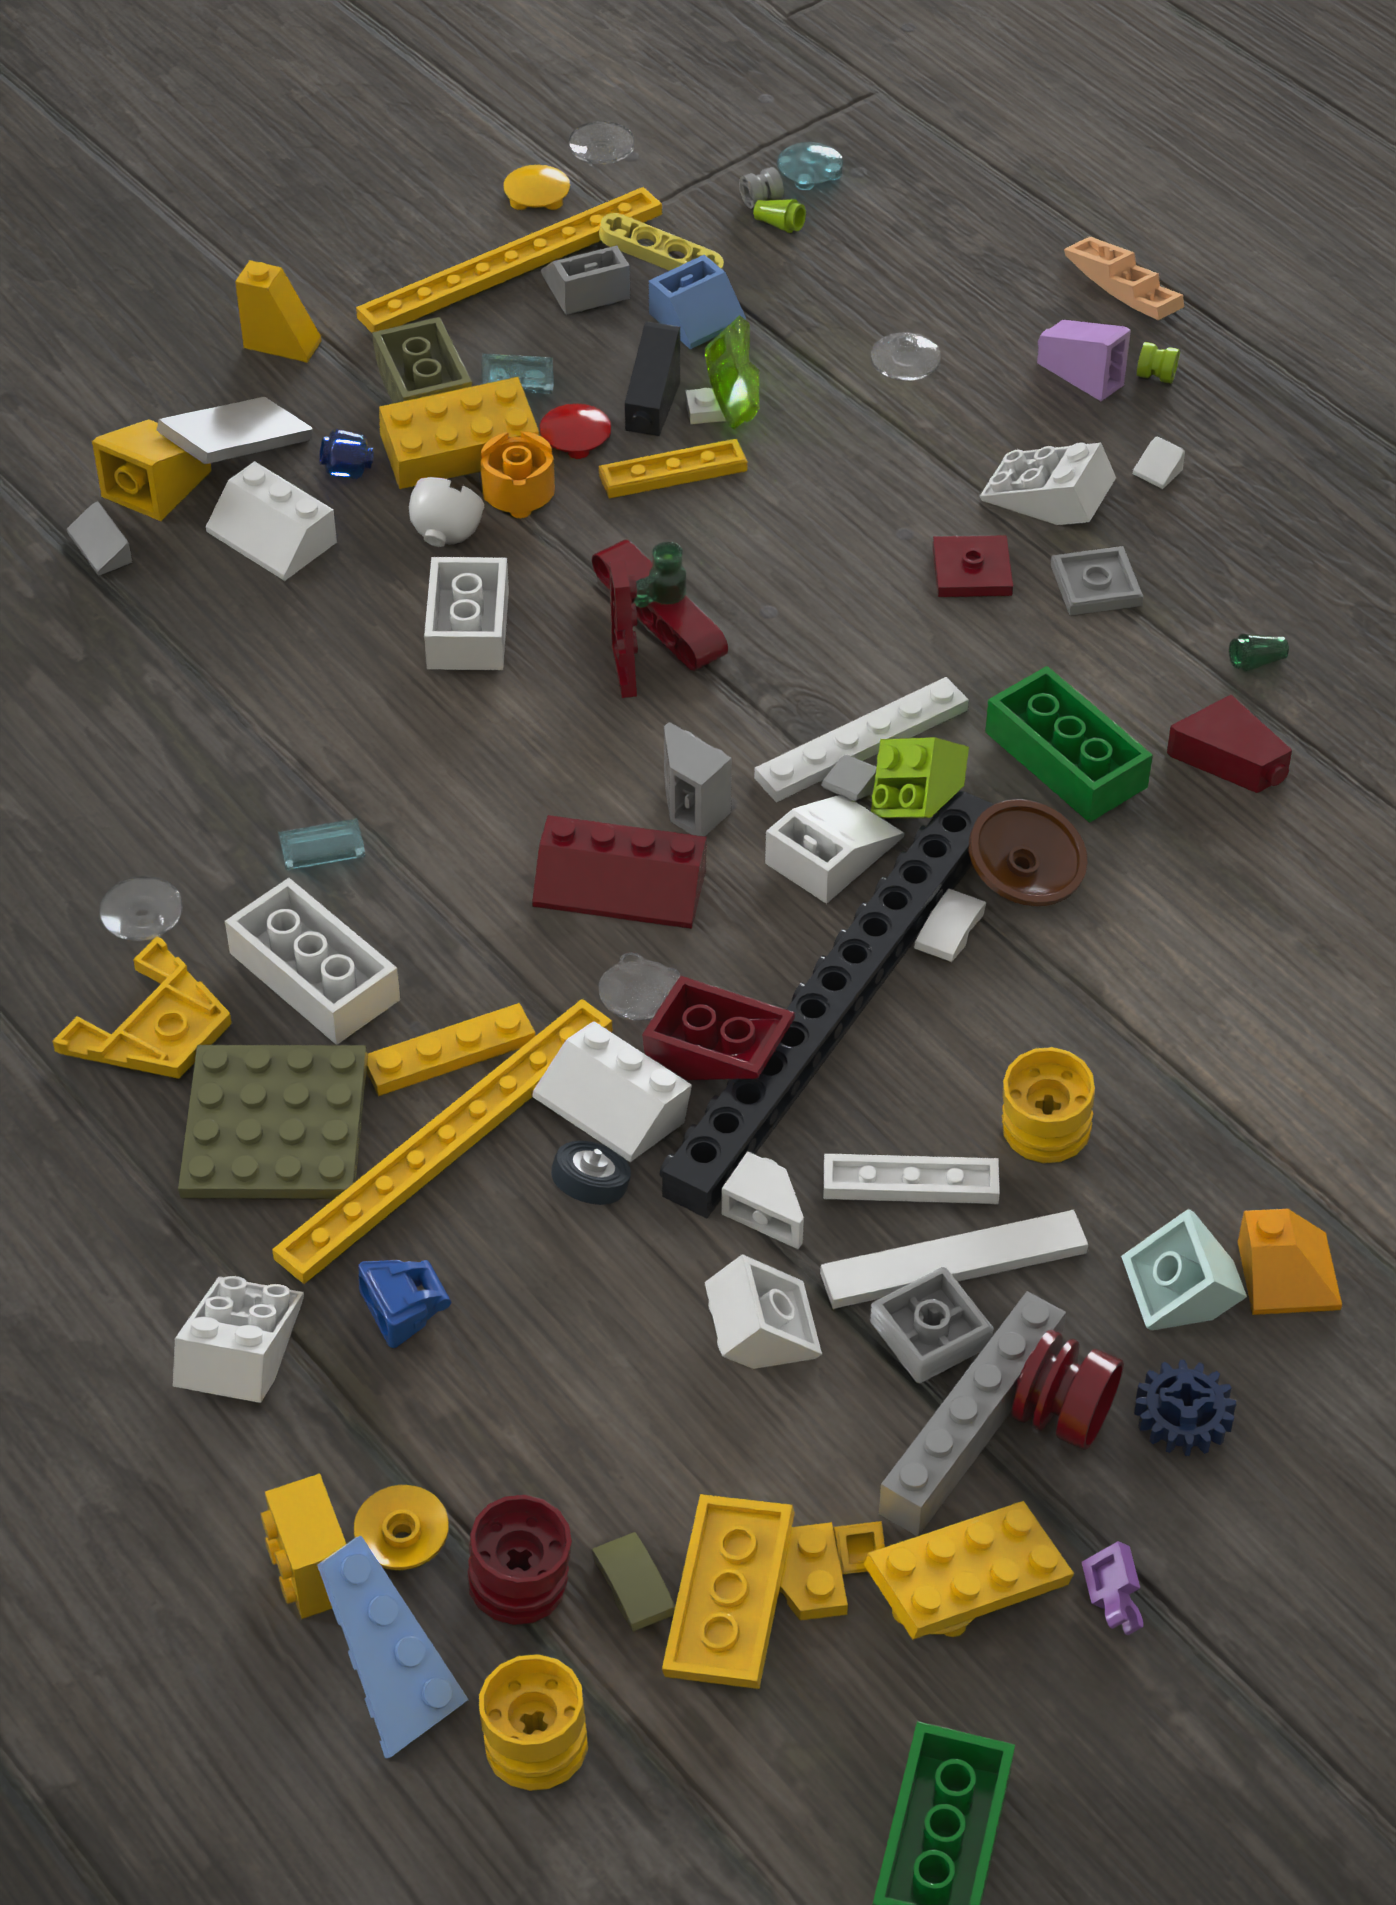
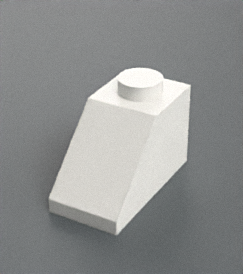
M747 1151L722 1187V1215L799 1249L803 1243L804 1217L787 1170L769 1158H761Z

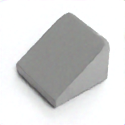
M844 755L823 779L821 786L824 789L856 801L871 795L877 767L852 756Z

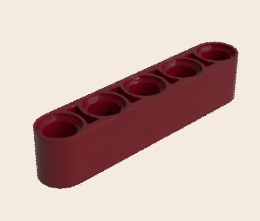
M624 539L592 556L591 561L594 572L609 590V561L625 560L628 575H635L637 598L631 599V603L636 605L637 618L690 670L695 671L728 654V643L723 632L682 591L671 597L660 596L653 591L652 571L656 566L629 540Z

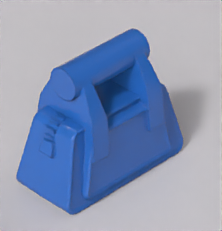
M400 1260L363 1261L359 1264V1291L390 1348L398 1347L425 1327L427 1320L438 1311H443L451 1305L448 1294L428 1260L421 1262H402ZM422 1284L424 1290L418 1291L417 1287Z

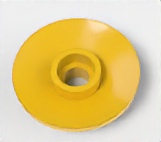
M395 1485L377 1491L361 1505L354 1521L355 1538L362 1536L382 1568L391 1570L416 1568L433 1559L444 1546L449 1531L448 1515L441 1501L431 1492L412 1485ZM406 1532L410 1534L405 1538L395 1537L398 1533Z

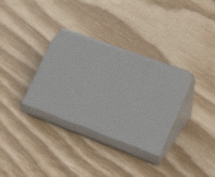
M99 501L88 507L67 528V533L98 576L132 563L127 539Z

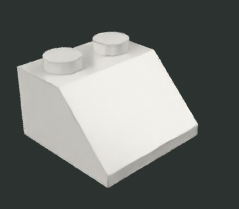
M742 1254L705 1281L709 1299L708 1306L713 1316L718 1337L717 1345L723 1357L756 1369L816 1359L822 1355L802 1280Z

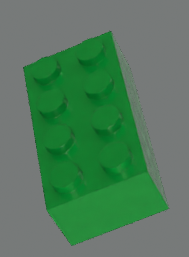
M1048 666L988 699L985 733L1089 823L1148 788L1153 754Z
M917 1721L872 1905H982L1010 1779L1015 1744Z

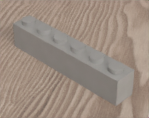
M1026 1291L881 1483L879 1515L915 1536H919L1012 1411L1019 1376L1031 1352L1035 1350L1040 1339L1050 1329L1061 1333L1063 1337L1065 1311Z

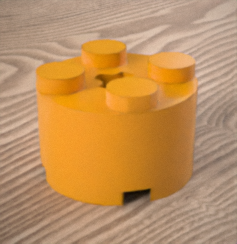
M509 432L502 433L486 442L481 452V478L484 500L499 510L510 512L515 518L528 517L533 510L547 504L555 494L554 457L549 442L543 437L530 432H521V437H509Z

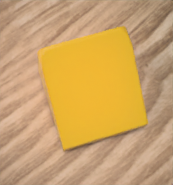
M882 1521L833 1527L842 1575L867 1572L863 1564L868 1553L885 1547Z

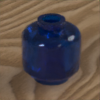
M334 429L330 432L329 436H323L319 464L324 465L325 471L331 476L358 479L363 474L365 468L371 469L374 447L368 446L367 438L361 432Z

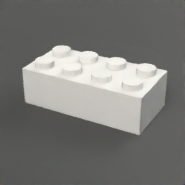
M287 878L225 920L230 954L336 1045L400 1001L397 967L290 878Z

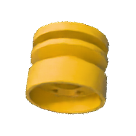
M1049 1047L1035 1048L1021 1054L1008 1066L1003 1080L1002 1126L1004 1137L1012 1150L1029 1160L1040 1163L1062 1162L1077 1155L1087 1145L1092 1131V1108L1094 1105L1095 1086L1093 1073L1086 1063L1070 1051Z
M539 1654L517 1656L500 1664L485 1679L479 1694V1709L482 1731L484 1733L486 1758L495 1775L510 1786L529 1791L550 1789L569 1780L582 1766L588 1751L582 1685L574 1671L558 1659Z

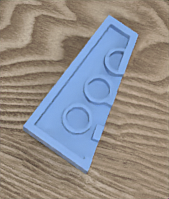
M358 1536L317 1564L337 1623L341 1625L350 1649L348 1654L354 1670L357 1669L366 1695L364 1699L370 1717L374 1718L381 1737L379 1742L385 1758H390L469 1699L363 1537Z

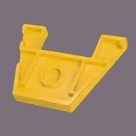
M156 936L133 961L136 971L161 985L112 1034L76 1016L53 1040L55 1052L179 1079L195 1063L197 1045H212L232 1024L230 1012L201 981L197 982L187 971L186 964L179 957L175 958L168 950L164 940Z

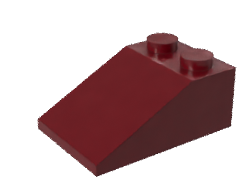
M680 976L642 1034L645 1055L684 1080L758 1078L795 1019V1012Z

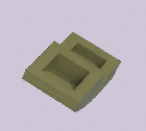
M636 1532L592 1548L595 1564L613 1591L615 1605L633 1632L674 1615L675 1604L657 1567Z

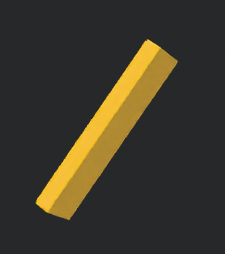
M731 439L599 466V477L610 499L747 471L748 461L738 440Z

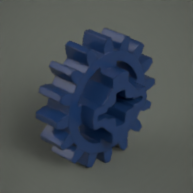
M1180 1359L1178 1369H1172L1167 1362H1163L1160 1374L1149 1370L1146 1374L1145 1383H1139L1134 1407V1415L1140 1416L1138 1428L1140 1431L1151 1429L1149 1442L1152 1444L1159 1442L1161 1439L1166 1441V1452L1171 1453L1175 1446H1182L1185 1456H1190L1193 1446H1198L1204 1454L1208 1453L1211 1441L1221 1445L1224 1442L1225 1433L1232 1430L1236 1400L1230 1399L1232 1389L1230 1384L1219 1386L1220 1373L1215 1371L1210 1375L1204 1374V1364L1200 1362L1195 1366L1194 1370L1188 1369L1185 1360Z

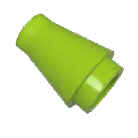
M796 199L758 200L754 206L753 214L756 220L766 222L787 233H792L793 231H800L803 227L806 209Z

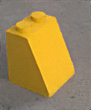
M149 419L96 437L92 441L101 497L158 521H162L212 471L211 463H202L157 431L158 423Z

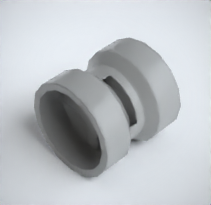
M774 167L763 169L758 175L750 173L740 177V193L745 205L750 209L754 208L758 200L770 201L783 198V182L779 172Z

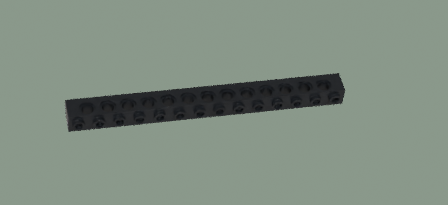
M959 790L933 815V819L927 826L922 825L919 828L913 845L908 851L903 850L899 854L888 877L883 876L879 880L868 903L863 902L859 906L850 927L839 932L830 953L827 956L822 955L818 959L813 975L807 983L802 982L796 988L792 1002L786 1009L795 1012V1019L760 1076L753 1079H728L727 1087L721 1095H714L709 1101L705 1116L698 1125L692 1124L688 1128L682 1145L675 1155L670 1153L665 1158L659 1173L660 1177H662V1197L706 1219L710 1216L722 1200V1187L747 1151L754 1155L757 1153L915 942L942 896L948 889L954 890L972 865L969 854L971 830L978 817L994 804Z

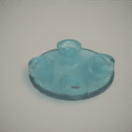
M801 142L785 148L778 156L777 166L784 176L795 181V186L798 189L810 190L815 184L839 179L842 176L843 159L837 150L826 144Z

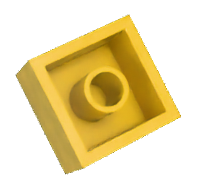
M319 1473L265 1491L268 1510L260 1513L267 1535L265 1542L273 1565H278L281 1574L279 1581L287 1604L296 1602L301 1619L332 1609L317 1564L346 1545Z

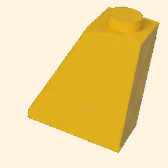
M249 260L235 281L243 347L308 363L321 343V335L283 268Z

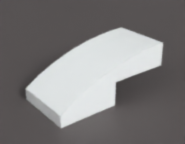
M948 889L925 922L915 941L914 948L952 962L966 946L970 930L983 917L986 902Z

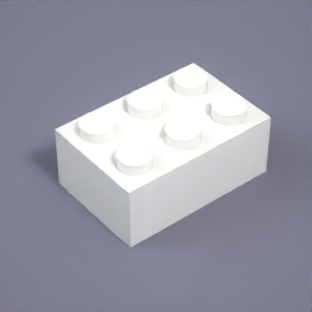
M431 557L424 633L427 669L503 670L509 595L507 558Z

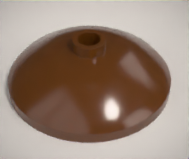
M1016 799L996 803L987 808L978 817L969 836L971 862L980 878L994 892L1015 903L1027 906H1048L1059 903L1070 897L1077 890L1086 874L1088 864L1087 851L1079 832L1062 814L1038 802Z

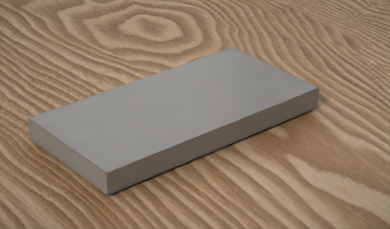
M260 397L162 418L158 420L157 431L202 463L209 464L311 440L313 428L268 398Z

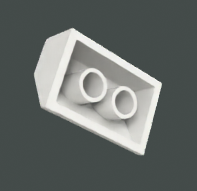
M255 461L228 480L206 525V531L284 581L337 543L333 509Z
M593 1021L566 1039L534 1088L532 1097L631 1162L684 1124L692 1085Z

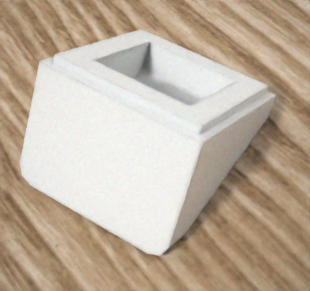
M1155 437L1133 469V475L1163 489L1183 470L1185 451L1160 437Z

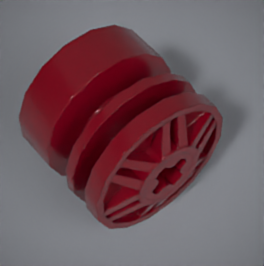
M1050 1329L1040 1339L1035 1350L1031 1352L1024 1364L1016 1387L1012 1417L1017 1421L1025 1423L1034 1413L1033 1426L1041 1431L1050 1423L1055 1415H1058L1057 1438L1087 1450L1096 1439L1113 1404L1122 1378L1124 1363L1123 1360L1095 1348L1090 1351L1080 1365L1077 1363L1080 1348L1079 1342L1075 1339H1070L1062 1348V1334Z
M528 1495L505 1496L488 1504L475 1518L470 1533V1557L468 1560L467 1578L469 1594L481 1611L497 1621L512 1625L534 1623L550 1615L562 1602L568 1580V1563L572 1540L569 1524L561 1512L544 1499Z

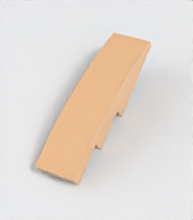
M1088 237L1064 249L1065 256L1087 277L1109 294L1139 312L1160 320L1184 308L1183 294L1161 287L1159 273L1137 266L1134 252L1093 237Z

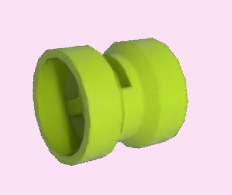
M1144 342L1138 360L1137 376L1148 379L1155 375L1161 382L1172 384L1178 367L1180 349L1168 347L1165 350H1159L1156 344Z

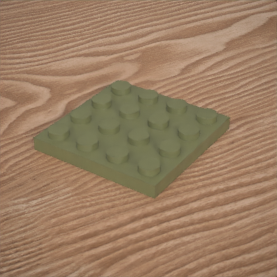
M197 1045L178 1186L180 1197L335 1199L356 1182L368 1060L366 1045Z

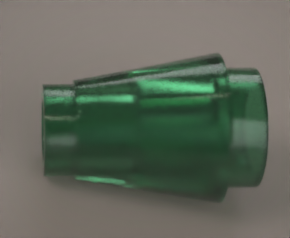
M1243 633L1238 638L1232 639L1229 645L1231 664L1236 669L1241 668L1246 672L1281 659H1286L1289 653L1288 642L1283 636Z

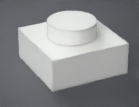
M721 387L685 390V402L690 424L726 421V409Z

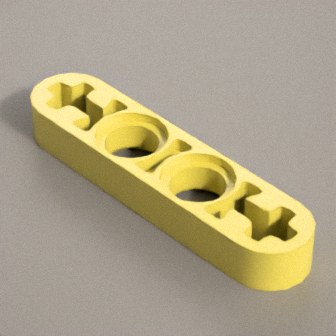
M610 213L601 220L599 237L609 247L617 245L620 251L669 271L702 255H706L723 270V258L715 251L623 214ZM649 239L654 242V245L642 246L637 241ZM672 251H679L683 253L685 257L681 259H675L669 256L668 253Z

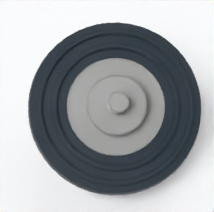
M572 1141L564 1144L557 1151L552 1164L551 1175L556 1186L568 1196L589 1204L606 1205L617 1202L623 1197L630 1181L631 1170L629 1164L622 1156L605 1145L590 1141Z

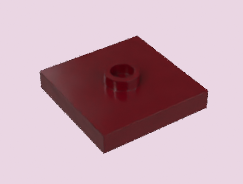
M1007 535L933 536L932 547L938 597L1012 596L1013 580Z

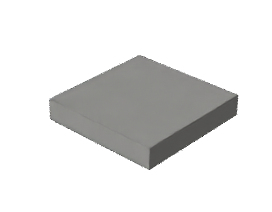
M1123 546L1051 556V568L1070 616L1142 606L1143 594Z

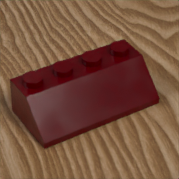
M548 815L539 844L532 907L692 929L706 873L707 837Z

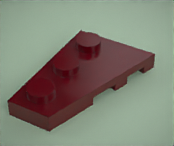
M625 560L609 561L611 645L621 697H637L634 654H638V643L633 626H637L638 622L636 605L631 603V599L637 598L635 575H628Z

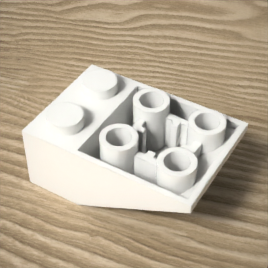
M1076 443L1072 446L1056 448L1046 446L1038 450L1029 451L1014 450L1004 456L1001 464L981 493L980 498L981 501L1056 525L1086 523L1092 519L1115 481L1116 476L1101 443Z
M838 795L793 808L766 831L765 864L827 904L904 837V832L857 802Z
M237 1276L218 1277L175 1337L173 1387L261 1403L275 1381L304 1299V1292L290 1290L287 1286L281 1284L262 1285L251 1283Z

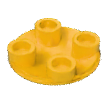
M528 165L511 172L506 177L503 186L505 194L510 199V206L514 209L523 210L527 207H545L550 210H556L563 205V198L570 189V181L566 174L557 168L547 165Z

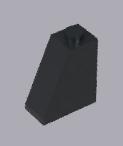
M646 321L625 399V431L660 436L680 385V327Z

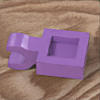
M1117 1541L1082 1561L1091 1604L1102 1609L1105 1608V1617L1110 1628L1113 1629L1122 1624L1124 1634L1130 1635L1143 1627L1141 1613L1129 1596V1594L1140 1589L1130 1546Z

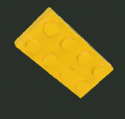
M700 1494L662 1666L665 1677L760 1689L795 1514L793 1505Z
M1024 1501L869 1552L863 1564L912 1640L1069 1585L1074 1575V1572Z

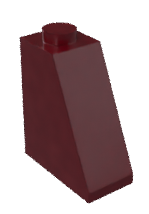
M1229 695L1171 725L1167 754L1176 760L1259 793L1270 786L1279 785L1287 778L1292 749L1233 695Z

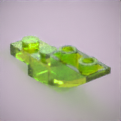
M740 315L705 347V359L712 389L728 425L734 430L744 421H751L759 410L760 369L750 362V323Z

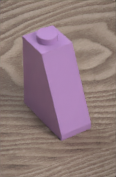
M1061 320L1050 329L1043 331L1038 339L1037 363L1099 401H1103L1124 386L1131 330L1124 326Z

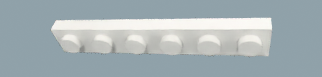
M944 677L755 767L754 779L775 802L781 801L822 781L844 755L864 761L879 753L880 739L912 738L968 711L969 699L947 677Z

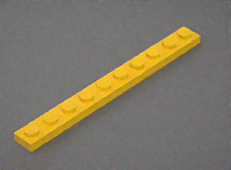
M641 187L356 307L357 319L371 333L401 326L601 241L599 237L600 223L607 214L619 213L645 223L662 215V203L644 187Z
M584 999L579 1000L272 1249L274 1260L303 1284L308 1282L531 1099L534 1088L566 1039L593 1021L612 1032V1020Z

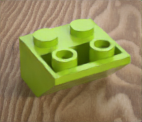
M936 737L880 739L871 812L882 819L931 818L964 787L969 747Z

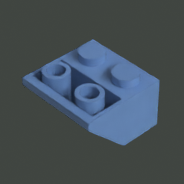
M702 255L649 280V314L660 324L680 327V341L689 349L746 323L745 314L725 271L706 255Z

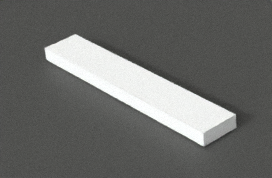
M1070 1210L821 1264L820 1274L832 1309L880 1299L941 1267L947 1268L958 1282L1086 1254L1088 1243L1075 1211Z

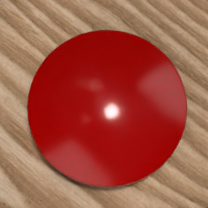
M577 403L566 404L550 410L542 418L540 436L547 440L550 446L568 452L571 458L582 459L589 455V450L600 446L611 436V422L603 411L594 406Z

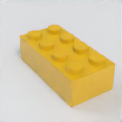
M519 377L379 407L380 436L399 489L416 486L417 481L421 478L435 477L448 479L480 472L482 448L486 442L499 434L509 432V437H521V432H530L539 435L538 427Z

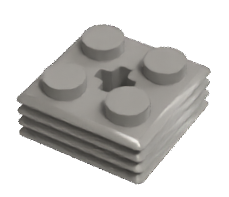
M941 1267L871 1304V1324L917 1383H922L978 1354L993 1336V1326L945 1267Z

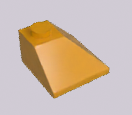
M1290 1209L1244 1211L1238 1237V1247L1252 1315L1341 1310L1342 1302L1326 1232Z

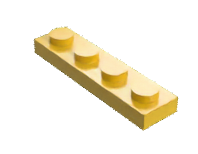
M517 1003L368 1053L366 1072L377 1095L381 1096L517 1050L535 1037V1031L521 1004Z

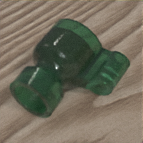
M662 542L653 548V566L649 571V576L636 581L637 598H634V603L637 607H646L653 601L662 604H673L685 597L686 571L682 566L683 550L678 544Z

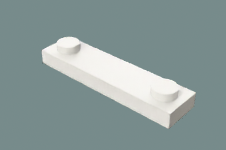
M824 1154L823 1199L998 1204L999 1202L998 1158Z

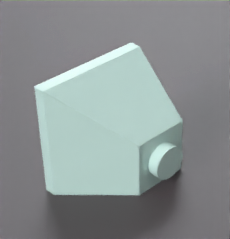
M1189 1209L1121 1256L1146 1328L1152 1331L1214 1320L1247 1297L1233 1259L1198 1216Z

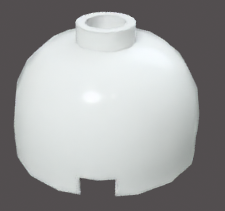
M421 478L417 481L410 497L409 516L413 526L418 533L424 536V540L433 546L442 547L445 544H457L465 541L476 531L482 518L484 502L480 496L465 486H462L461 492L450 488L451 481L444 478Z

